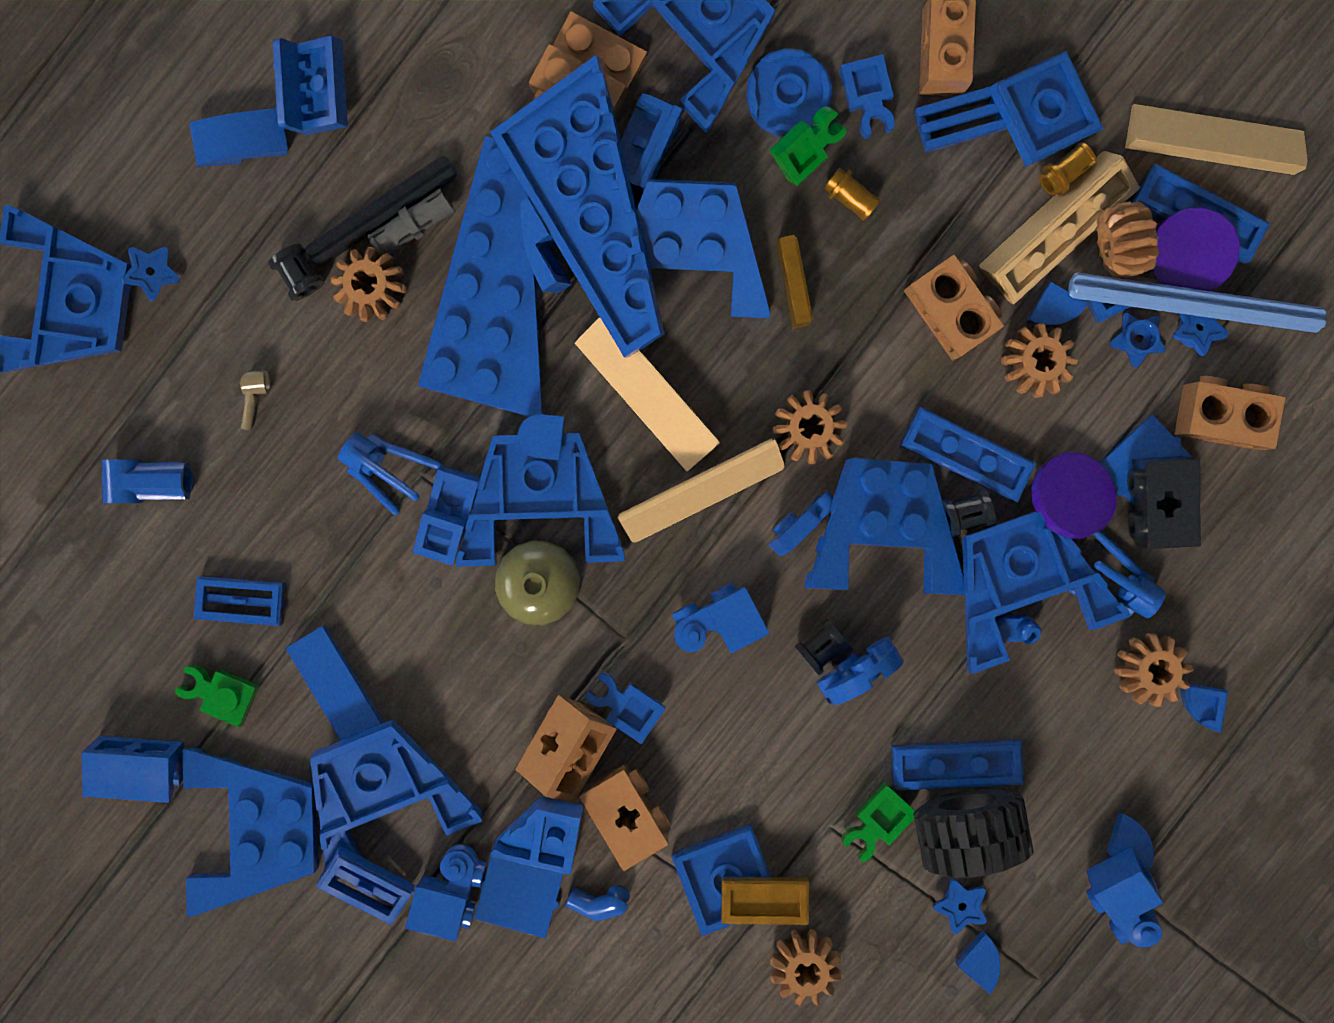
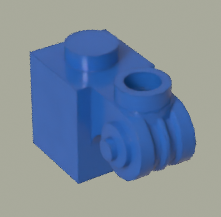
M733 582L710 593L712 601L706 605L697 608L693 602L672 613L676 624L674 630L676 644L686 652L699 651L706 642L705 632L707 631L718 632L731 654L770 634L745 586L741 585L735 588Z
M459 843L448 849L440 863L441 873L448 879L447 881L426 875L422 876L415 888L405 929L455 942L462 928L470 929L476 908V903L469 902L472 886L480 888L487 862L478 859L476 851L471 846Z
M1130 847L1087 869L1086 872L1091 888L1086 890L1088 898L1099 914L1106 912L1110 917L1109 925L1117 940L1122 945L1130 941L1138 947H1150L1158 943L1162 937V930L1154 908L1163 904L1154 877L1135 850Z

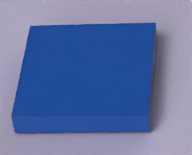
M1067 51L999 81L989 88L990 94L1026 167L1104 129Z
M751 823L671 853L702 936L734 925L722 924L721 921L722 877H771Z

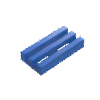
M990 87L921 106L914 110L913 113L925 153L1007 130L1003 118L990 94ZM990 100V105L928 123L926 121L927 117ZM994 114V122L931 139V132Z
M197 576L194 619L273 626L283 625L284 616L281 615L282 608L285 605L283 591H286V582ZM207 586L272 591V598L206 593ZM205 602L271 607V615L205 610Z
M339 846L333 860H330L325 872L320 875L316 887L392 925L414 893L415 884ZM334 875L357 886L358 890L370 896L375 895L393 904V907L391 908L334 879Z

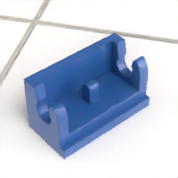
M644 93L641 98H638L635 109L620 140L632 192L641 196L647 179H656L682 121V108Z
M98 736L81 752L82 797L169 803L173 799L174 785L180 786L182 781V750L184 749V742Z

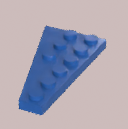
M595 55L490 131V134L623 357L626 358L640 351L665 333L602 58Z
M485 136L418 386L530 417L536 414H543L536 277L526 253L520 218L521 201L528 196L495 140Z

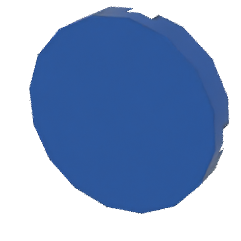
M784 48L767 54L755 66L748 78L746 103L750 116L761 129L776 137H784L800 121L811 126L816 112L824 106L830 107L832 85L828 71L821 63L819 64L817 60L812 58L811 54L803 50Z

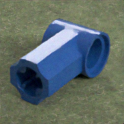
M101 460L102 503H143V500L190 499L191 491L193 490V473L190 469V463H143V460Z

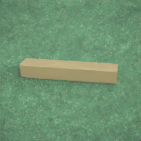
M1132 105L1125 145L1127 149L1295 175L1307 167L1308 160L1304 131L1144 105Z
M1107 151L1101 152L1096 157L1095 161L1097 164L1071 182L1066 193H1058L1053 196L980 263L979 268L1011 304H1015L1096 230L1101 212L1105 211L1106 208L1126 202L1140 189L1123 156Z
M600 317L575 342L576 346L686 471H689L720 443L640 351L630 357H623Z
M771 438L620 513L618 519L630 540L638 542L784 469V462L775 439L772 440Z

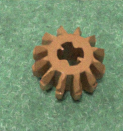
M1129 201L1116 204V206L1106 208L1105 211L1101 212L1098 218L1099 224L1096 227L1098 233V241L1096 243L1099 245V257L1103 259L1105 270L1112 277L1129 278L1154 269L1157 262L1156 257L1159 255L1157 246L1159 237L1156 233L1157 223L1152 220L1151 210L1145 207L1142 202L1131 203Z
M368 247L364 259L356 249L351 250L350 258L353 263L348 265L342 260L337 261V267L344 274L343 276H333L330 278L333 285L342 288L333 295L334 300L337 303H346L344 313L350 317L359 312L360 320L363 322H370L373 311L379 319H387L385 306L388 304L398 310L401 304L393 298L394 293H406L407 290L405 285L395 282L404 275L403 269L399 266L391 267L394 258L388 253L379 258L378 252L373 247ZM368 276L377 281V285L371 284L375 290L370 294L361 289V285L366 286L363 280Z
M1044 323L1035 325L1033 333L1027 327L1018 330L1019 341L1010 339L1005 344L1006 348L1014 355L1001 358V364L1005 366L1012 365L1014 370L1004 376L1006 381L1009 382L1019 378L1020 381L1016 391L1023 394L1031 387L1034 398L1043 397L1046 389L1051 394L1059 393L1061 391L1059 381L1067 383L1073 379L1072 373L1065 367L1078 363L1077 357L1066 355V350L1071 349L1074 346V342L1069 340L1060 343L1062 329L1055 328L1048 334ZM1041 352L1043 354L1041 362L1046 367L1036 369L1037 360L1032 355Z
M806 390L802 395L803 407L797 398L791 395L786 401L793 413L780 408L776 411L775 415L787 421V425H777L772 430L774 434L787 433L788 435L787 439L778 444L780 450L788 448L792 443L796 446L791 454V460L798 461L804 449H806L808 464H815L817 461L816 448H818L824 458L830 459L833 453L827 442L836 446L843 445L844 439L833 434V430L847 428V422L843 420L833 422L831 416L838 414L842 410L839 404L834 405L828 411L824 409L829 399L828 394H821L816 405H814L812 392ZM814 417L819 422L815 424V427L820 426V432L805 438L800 433L804 431V428L799 429L800 420L806 421Z
M1146 633L1143 642L1135 637L1129 639V645L1132 649L1131 653L1123 650L1117 652L1121 659L1126 660L1125 666H1118L1114 669L1116 675L1126 677L1119 687L1126 693L1133 692L1132 700L1139 704H1143L1148 700L1151 706L1161 707L1164 698L1171 702L1178 701V694L1175 690L1177 687L1182 689L1191 688L1187 681L1182 680L1183 674H1188L1194 670L1192 665L1181 663L1188 652L1182 647L1174 648L1175 639L1165 635L1159 640L1157 634ZM1152 663L1155 667L1159 668L1155 676L1148 671Z
M810 929L806 939H801L799 932L793 930L791 932L793 942L789 944L787 941L779 939L777 947L780 953L770 955V965L775 968L770 973L771 981L774 984H781L779 992L783 998L794 994L795 1003L801 1006L806 996H811L812 1002L818 1006L820 1003L819 993L821 991L830 996H833L835 993L831 982L841 981L842 979L841 969L836 967L842 959L838 951H831L833 944L829 937H824L817 942L816 931ZM802 963L808 967L813 964L814 968L811 971L806 968H802L799 971L798 965Z

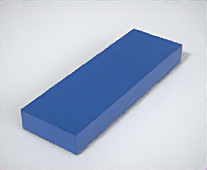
M1158 164L1151 166L1132 202H1142L1145 207L1151 210L1152 216L1161 221L1174 214V212L1189 207H1204L1222 214L1235 227L1240 241L1238 261L1243 264L1252 260L1271 224Z
M918 407L899 445L1013 502H1018L1036 465L1035 462L922 407Z
M326 625L321 626L286 647L287 652L340 740L384 723Z
M1019 739L891 745L892 783L894 790L1024 784L1022 742Z

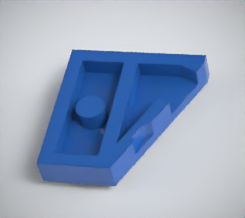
M540 796L495 839L490 857L571 875L584 806Z

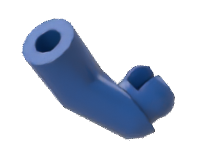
M1025 614L1002 615L995 620L1003 643L1024 642L1025 644H1033L1041 636L1039 624L1035 622L1034 618Z
M615 884L610 887L607 895L595 897L574 886L567 898L565 907L591 920L603 921L622 916L628 909L626 903L630 899V893L625 887Z

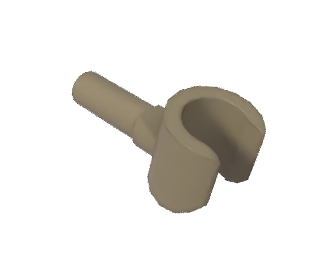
M266 370L247 372L240 380L241 390L245 395L241 429L252 430L255 405L257 403L256 394L270 393L271 378L270 373Z

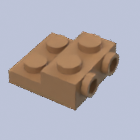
M570 11L553 45H548L529 81L530 89L535 94L533 98L535 100L597 55L602 58L613 111L616 117L647 58V51Z

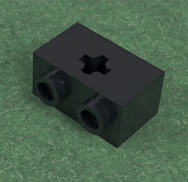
M1187 456L1132 459V469L1127 474V488L1129 494L1134 495L1133 512L1128 516V531L1130 537L1134 538V544L1146 549L1201 546L1200 459ZM1167 496V503L1161 504L1158 509L1156 506L1157 501L1164 500V497Z

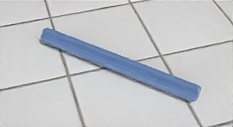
M1080 272L1074 273L1069 282V296L1075 299L1313 333L1319 332L1327 323V311L1317 306Z

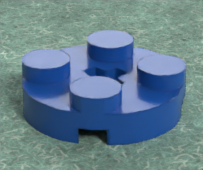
M884 637L870 645L866 649L868 653L859 658L854 652L844 656L832 665L835 670L817 680L816 683L829 704L832 702L833 705H838L873 688L871 682L876 680L881 673L886 679L902 666L904 660L889 637Z

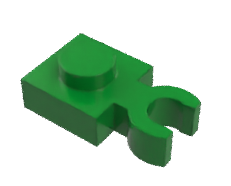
M828 106L820 108L814 115L811 126L800 121L769 150L786 179L796 186L828 158L823 148L828 143L832 144L840 141L847 132L844 126L836 122L828 128L829 123L838 115L832 108Z
M189 665L184 668V673L195 678L196 686L194 689L184 685L176 687L175 693L183 699L202 698L204 700L199 711L236 727L244 725L259 690V685L224 670L216 671L213 679H211L208 672L199 665Z
M883 782L856 811L857 817L863 823L860 826L847 829L841 837V842L847 848L853 840L863 839L865 846L859 851L857 856L861 862H866L875 852V842L881 838L890 846L914 820L913 813L915 809L889 785Z

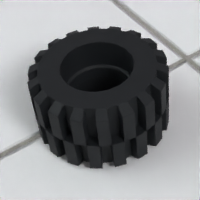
M979 789L952 793L928 801L913 813L923 868L933 874L957 878L991 875L1020 865L1027 861L1034 853L1024 798L1014 792L999 789Z

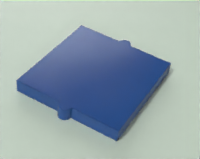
M1150 415L1105 456L1099 464L1109 473L1116 488V495L1124 496L1133 506L1134 495H1130L1127 488V474L1132 469V459L1192 456L1180 444V437H1173L1154 415ZM1164 500L1157 501L1156 506L1160 505Z
M491 857L485 879L482 880L480 886L482 891L474 919L546 939L553 910L557 909L560 904L557 895L564 873Z

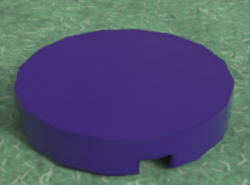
M1204 207L1183 208L1169 215L1156 226V233L1159 237L1157 240L1159 255L1156 257V265L1151 271L1161 284L1211 291L1218 288L1231 276L1239 260L1240 241L1235 227L1222 214Z
M1066 452L1049 459L1038 469L1031 486L1032 503L1036 512H1041L1046 520L1044 524L1052 532L1065 538L1082 539L1103 530L1112 520L1117 505L1115 486L1109 473L1097 460L1083 453Z

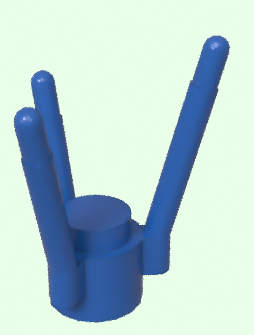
M358 432L354 433L341 448L338 460L349 467L347 473L359 480L393 515L400 513L399 508L368 476L376 474L413 501L419 499V494L380 466L384 459V454L379 451L383 450L434 469H438L442 465L441 462L384 441L374 433L368 438Z
M1102 530L1094 533L1095 538L1134 574L1125 577L1102 561L1095 562L1094 566L1097 570L1121 585L1118 590V597L1122 600L1117 601L1123 603L1130 616L1134 612L1144 618L1153 616L1163 604L1166 595L1165 590L1154 584L1155 577L1141 569ZM1074 589L1069 590L1071 594L1076 595Z

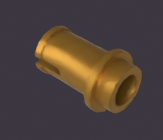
M1079 142L1074 149L1056 163L1046 164L1042 169L1043 173L1039 175V182L1043 189L1052 196L1058 193L1064 194L1069 190L1071 182L1097 164L1095 161L1097 158L1087 144Z
M839 168L823 189L830 193L828 195L830 200L835 197L864 221L881 199L874 196L852 178V171L850 169L845 172Z

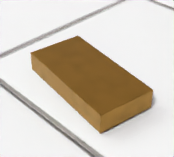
M795 235L781 237L776 247L792 328L806 327L813 320L798 240Z
M722 877V924L809 925L808 878Z

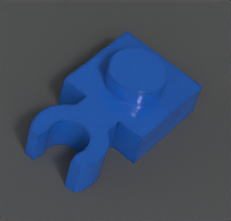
M883 54L841 65L839 73L849 112L862 109L863 117L859 124L862 137L864 139L870 138L872 131L869 122L873 119L881 120L886 134L891 133L894 128V117L887 108L883 107V103L892 101L894 95Z
M826 491L823 495H819L797 517L792 512L789 513L773 528L777 536L768 545L779 556L791 552L830 513L829 508L833 500L831 493Z
M601 672L598 679L607 684L609 692L604 696H597L589 690L585 696L586 699L594 706L610 707L612 710L608 714L606 721L642 744L666 709V706L631 682L625 691L622 692L617 688V682L612 675Z

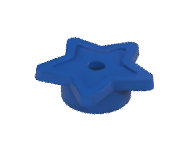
M134 247L128 249L132 267L122 276L121 282L123 284L139 286L150 301H155L162 286L180 282V277L167 266L168 249L166 247H161L150 254ZM149 267L154 269L155 273L152 276L146 273V269Z
M1124 313L1122 315V333L1110 342V346L1126 351L1131 365L1139 367L1148 353H1163L1166 351V347L1160 340V332L1158 330L1160 318L1153 316L1145 320H1139L1129 313ZM1136 335H1140L1142 337V341L1140 343L1135 341Z
M1179 313L1181 321L1177 326V330L1172 335L1175 340H1180L1185 346L1195 348L1200 356H1205L1211 342L1225 339L1228 336V331L1215 318ZM1197 324H1200L1203 327L1202 331H1199L1197 329Z
M951 878L943 899L937 901L932 906L935 911L948 917L953 934H958L968 923L985 924L987 922L980 908L986 894L985 887L983 886L968 888L960 884L955 878ZM960 903H965L966 907L965 909L960 910L958 908V905Z

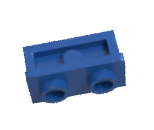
M332 35L299 44L283 38L273 40V67L275 71L278 125L304 135L348 127L343 40Z

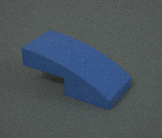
M276 108L231 113L189 122L197 167L241 164L242 159L286 156L288 152L284 128L278 125Z
M529 197L521 201L520 218L529 263L542 291L560 293L572 285L551 248L556 245L554 239Z
M442 465L437 469L428 506L422 514L412 553L452 566L455 564L466 532L465 528L469 514L472 512L477 495L480 477Z

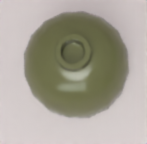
M531 540L515 546L502 558L495 572V592L501 607L511 618L526 625L544 626L560 620L573 608L580 593V575L576 561L563 547L550 541Z

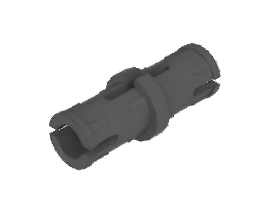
M439 188L408 209L405 206L400 209L397 217L368 234V238L380 256L385 253L391 254L414 238L420 240L425 236L424 232L456 211L448 197Z

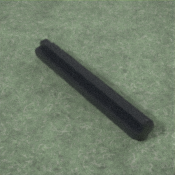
M445 155L440 156L309 243L305 248L308 256L318 267L324 266L366 238L368 234L397 217L400 209L405 206L408 209L456 178L457 172Z

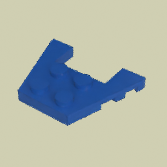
M595 0L593 2L594 9L619 37L651 8H654L711 71L680 99L681 107L705 133L711 129L775 15V9L766 0Z
M647 179L636 211L649 267L733 272L731 317L770 318L767 298L736 183Z
M4 205L0 244L9 247L43 251L32 338L23 339L0 335V373L121 352L131 285L123 284L121 278L132 265L18 208Z
M563 433L560 461L535 458L526 454L520 447L518 435L492 436L477 487L478 491L472 512L469 514L464 539L456 558V567L497 565L496 520L583 517L586 563L625 561L623 547L580 433Z
M860 458L847 459L829 508V512H831L824 536H820L815 550L818 554L812 572H808L805 580V588L848 590L849 545L924 549L923 594L964 595V578L932 464Z
M1035 511L962 537L966 660L969 673L974 674L1010 661L995 621L996 616L1059 593L1074 589L1089 630H1095L1131 617L1123 603H1119L1108 590V584L1101 575L1095 573L1081 556L1080 552L1082 551L1071 538H1065L1052 532L1044 524L1046 520L1041 512L1037 513Z
M394 720L316 750L311 755L310 761L316 810L319 812L321 829L320 843L324 853V872L330 860H333L339 846L363 858L349 829L426 798L429 799L446 836L482 822L483 813L481 809ZM334 875V877H333V878L336 879V880L340 879V878H339L338 876H336V875Z
M187 747L182 750L183 789L228 788L230 873L190 874L186 878L187 917L199 915L314 874L318 870L317 810L313 783L268 769L260 770L240 764L239 760L226 756L221 758L211 755L197 747Z

